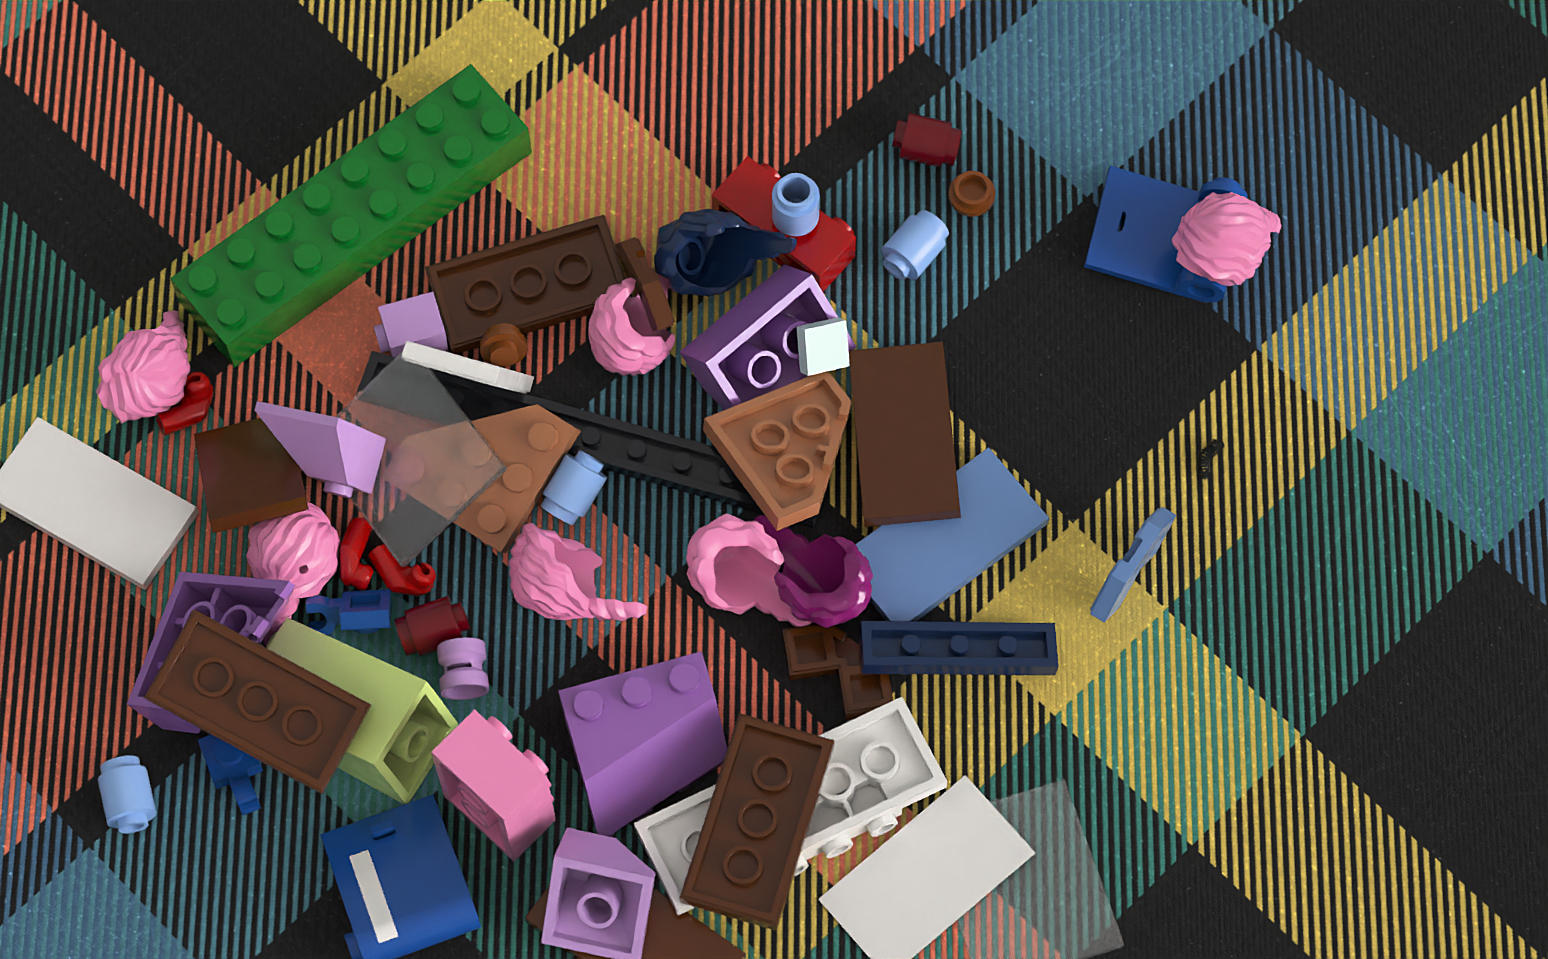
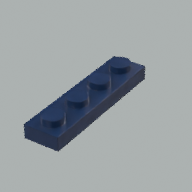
M861 621L859 627L861 674L1056 675L1059 667L1055 623Z

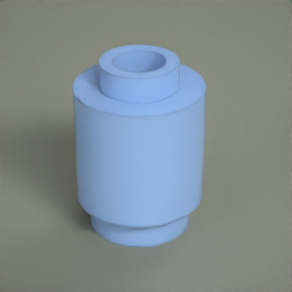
M791 173L781 178L775 184L772 190V220L780 232L789 236H803L811 232L817 225L819 220L820 194L816 183L812 179L801 173Z
M920 210L917 215H910L881 248V253L884 257V267L898 279L904 280L906 277L913 280L917 279L945 247V238L949 235L947 227L937 216L926 210Z
M581 450L578 451L575 457L566 453L543 491L546 497L541 507L558 519L574 525L579 516L584 517L607 479L600 472L604 464Z
M121 756L104 762L100 766L101 775L98 777V784L107 825L112 828H118L120 833L126 834L135 833L147 828L149 825L148 821L156 816V809L146 767L141 766L140 760L136 756Z

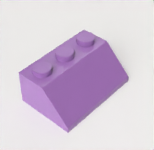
M784 264L683 348L680 354L702 388L726 410L808 377V375L800 372L797 326L837 318L838 316L812 274ZM847 332L849 353L850 350L856 348V345Z

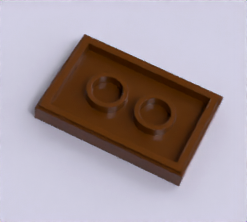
M261 418L194 434L207 512L213 533L309 509L299 465Z

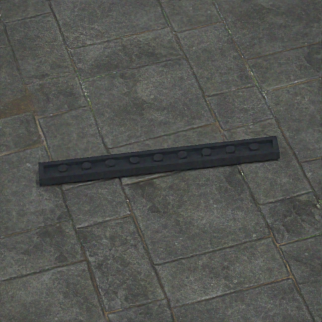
M374 351L371 352L357 390L359 401L448 426L538 404L581 431L567 454L575 457L578 451L581 450L603 463L602 469L764 514L718 450L710 445L528 394L488 385ZM817 515L796 524L814 528Z

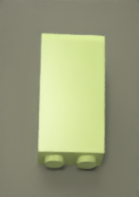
M286 618L278 632L270 637L266 648L372 705L338 768L402 804L409 803L434 764L431 751L459 725L426 680L290 618Z

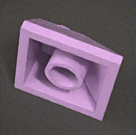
M257 401L255 412L304 473L311 478L325 483L324 492L345 498H351L353 490L372 494L386 438L338 417Z
M566 828L554 855L541 943L612 959H641L655 872L616 838Z

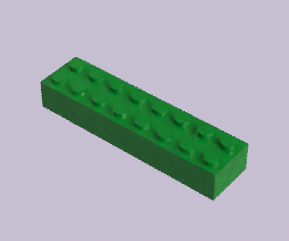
M472 64L468 65L170 279L179 303L234 368L530 155L532 151L528 127Z

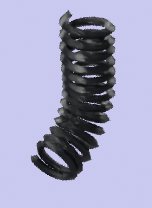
M1212 439L1209 445H1206L1202 452H1199L1200 455H1198L1196 465L1202 479H1207L1212 474L1210 461L1224 448V442L1221 439L1219 441Z

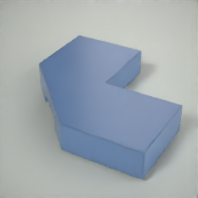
M1161 507L1144 521L1136 533L1135 540L1129 551L1124 555L1123 559L1117 561L1090 608L1091 615L1105 623L1120 608L1140 569L1159 549L1177 516L1176 514Z

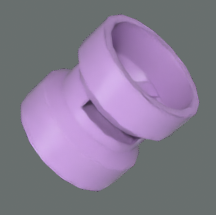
M454 638L446 640L437 646L438 663L444 669V675L439 679L442 697L451 700H468L484 696L489 692L488 674L482 668V663L487 659L484 641L477 638Z

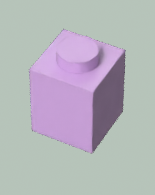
M433 292L378 307L382 324L373 327L381 353L390 351L392 357L404 360L401 356L406 341L449 352L446 333Z

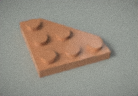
M826 371L813 374L704 418L703 431L776 531H779L819 514L850 415L852 401L830 372Z
M536 404L410 436L405 441L383 478L499 552L506 554L542 496L544 489L563 457L569 452L581 431Z

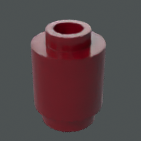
M909 113L907 122L898 120L892 147L900 149L899 158L939 168H942V164L954 166L962 130L952 128L951 122Z
M449 596L404 611L405 616L394 619L401 644L407 656L418 652L421 657L435 652L440 643L454 638H464L462 632L470 629L461 601L452 604Z

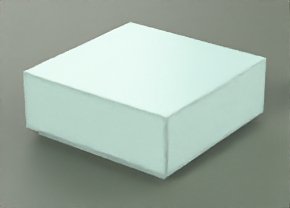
M837 317L797 326L801 373L809 376L849 366L846 320Z

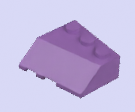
M180 572L127 705L164 730L199 734L200 728L144 698L193 609L260 644L287 605L295 585L285 580Z
M702 651L559 690L563 716L595 829L599 835L615 836L616 831L634 819L639 820L653 811L654 806L675 792L683 791L723 764L727 752V744Z

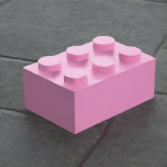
M474 709L431 751L444 797L512 861H515L556 820L552 803L554 798L550 793L552 785L545 775L549 770L544 762L531 750L527 749L522 754L509 742L512 735L498 719L490 716L486 720Z

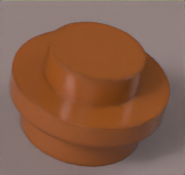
M967 171L958 175L949 187L950 204L958 213L965 216L974 217L986 213L992 207L995 200V187L992 181L978 171Z
M507 323L496 324L488 328L480 342L482 358L492 365L501 367L518 363L526 356L528 350L527 340L521 334L519 328Z

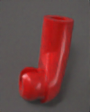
M193 372L187 375L183 390L184 397L179 401V405L170 408L168 411L159 412L156 415L158 427L164 436L198 424L206 418L213 398V386L206 374Z
M360 517L351 519L340 543L339 574L340 580L346 587L349 588L351 585L358 590H365L368 587L374 570L370 565L359 563L371 535L372 525L368 520Z
M382 544L369 553L370 561L387 589L391 590V592L422 596L432 590L436 579V572L428 563L422 562L420 566L415 564L413 567L402 566L389 544Z

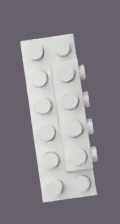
M903 697L819 735L835 740V746L794 876L808 868L807 859L822 852L825 853L827 858H833L846 852L853 846L851 840L853 837L869 831L872 837L890 831L898 824L895 817L902 815V808L947 787V780ZM716 784L634 823V829L677 915L695 908L680 903L679 897Z

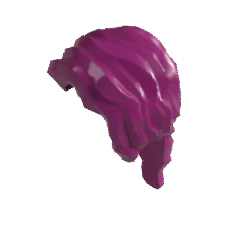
M765 515L757 516L753 520L763 525L765 533L776 539L779 551L784 557L782 573L778 571L775 574L774 581L778 587L780 600L791 607V613L795 618L811 621L827 628L857 617L867 607L872 593L871 580L873 573L866 556H863L852 541L840 536L831 537L823 534L815 540L808 542L803 535L793 533L789 526L776 531Z

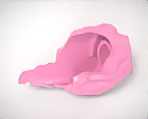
M1212 192L1203 201L1194 205L1181 218L1178 231L1171 239L1172 245L1178 250L1176 261L1187 270L1210 281H1215L1225 286L1241 285L1245 279H1250L1254 276L1255 269L1262 263L1264 252L1269 250L1271 242L1270 233L1275 231L1279 233L1282 227L1281 220L1277 214L1236 193L1216 194Z
M660 275L659 279L668 300V289L670 288L668 279ZM627 278L621 284L609 286L606 293L601 294L597 298L588 326L591 350L596 361L605 370L612 373L617 372L623 376L646 374L667 358L675 344L674 334L666 329L652 332L639 293L636 297L629 296L633 292L637 281L633 278Z
M178 311L164 312V321L156 329H142L126 333L113 352L103 359L98 366L102 380L96 393L103 407L110 410L121 424L127 420L135 421L141 417L149 418L157 415L158 412L168 411L171 406L177 404L184 397L183 390L187 375L190 372V364L188 362V353L185 351L187 339L184 332V323L180 320Z
M307 502L309 509L306 511L262 521L251 528L248 535L250 547L246 557L251 567L252 576L261 579L290 581L295 585L287 605L263 639L265 646L270 637L278 632L286 618L292 619V614L297 610L300 598L319 595L323 586L329 582L338 568V553L341 540L336 529L331 526L326 514L312 503Z
M726 513L708 525L699 528L694 533L687 546L686 561L689 567L687 576L692 587L703 596L708 605L724 611H732L738 615L756 606L758 610L765 614H772L780 622L789 621L794 627L811 625V621L795 618L791 613V607L780 600L774 576L784 563V557L779 551L776 539L765 533L763 525L757 521H743Z
M534 523L522 526V532L515 538V545L510 550L512 558L508 561L510 566L509 576L511 578L510 587L517 603L525 608L536 611L545 618L566 621L575 618L595 617L599 621L607 619L610 621H625L631 617L639 618L642 615H646L647 606L642 603L622 602L616 599L596 597L594 570L602 565L603 559L592 548H586L576 540L561 538L556 531L538 528Z

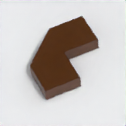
M633 237L615 244L626 277L637 280L635 287L639 293L652 332L673 326L675 320L661 281L655 269L649 268L645 258V250L640 240Z
M817 624L783 629V641L790 681L838 674L846 720L860 717L893 701L889 674H861L860 645L847 637V633L835 625L827 628Z

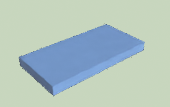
M989 447L956 471L961 518L881 525L855 544L863 556H866L873 573L870 603L885 621L919 620L1048 524L1049 517Z

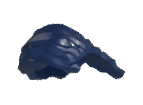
M714 209L683 212L679 219L660 227L658 230L656 253L654 255L655 271L657 274L668 279V285L673 292L697 296L720 295L735 287L743 279L752 276L757 260L776 258L780 254L794 251L797 239L785 237L780 232H772L766 229L761 230L758 226H751L732 212L725 213Z

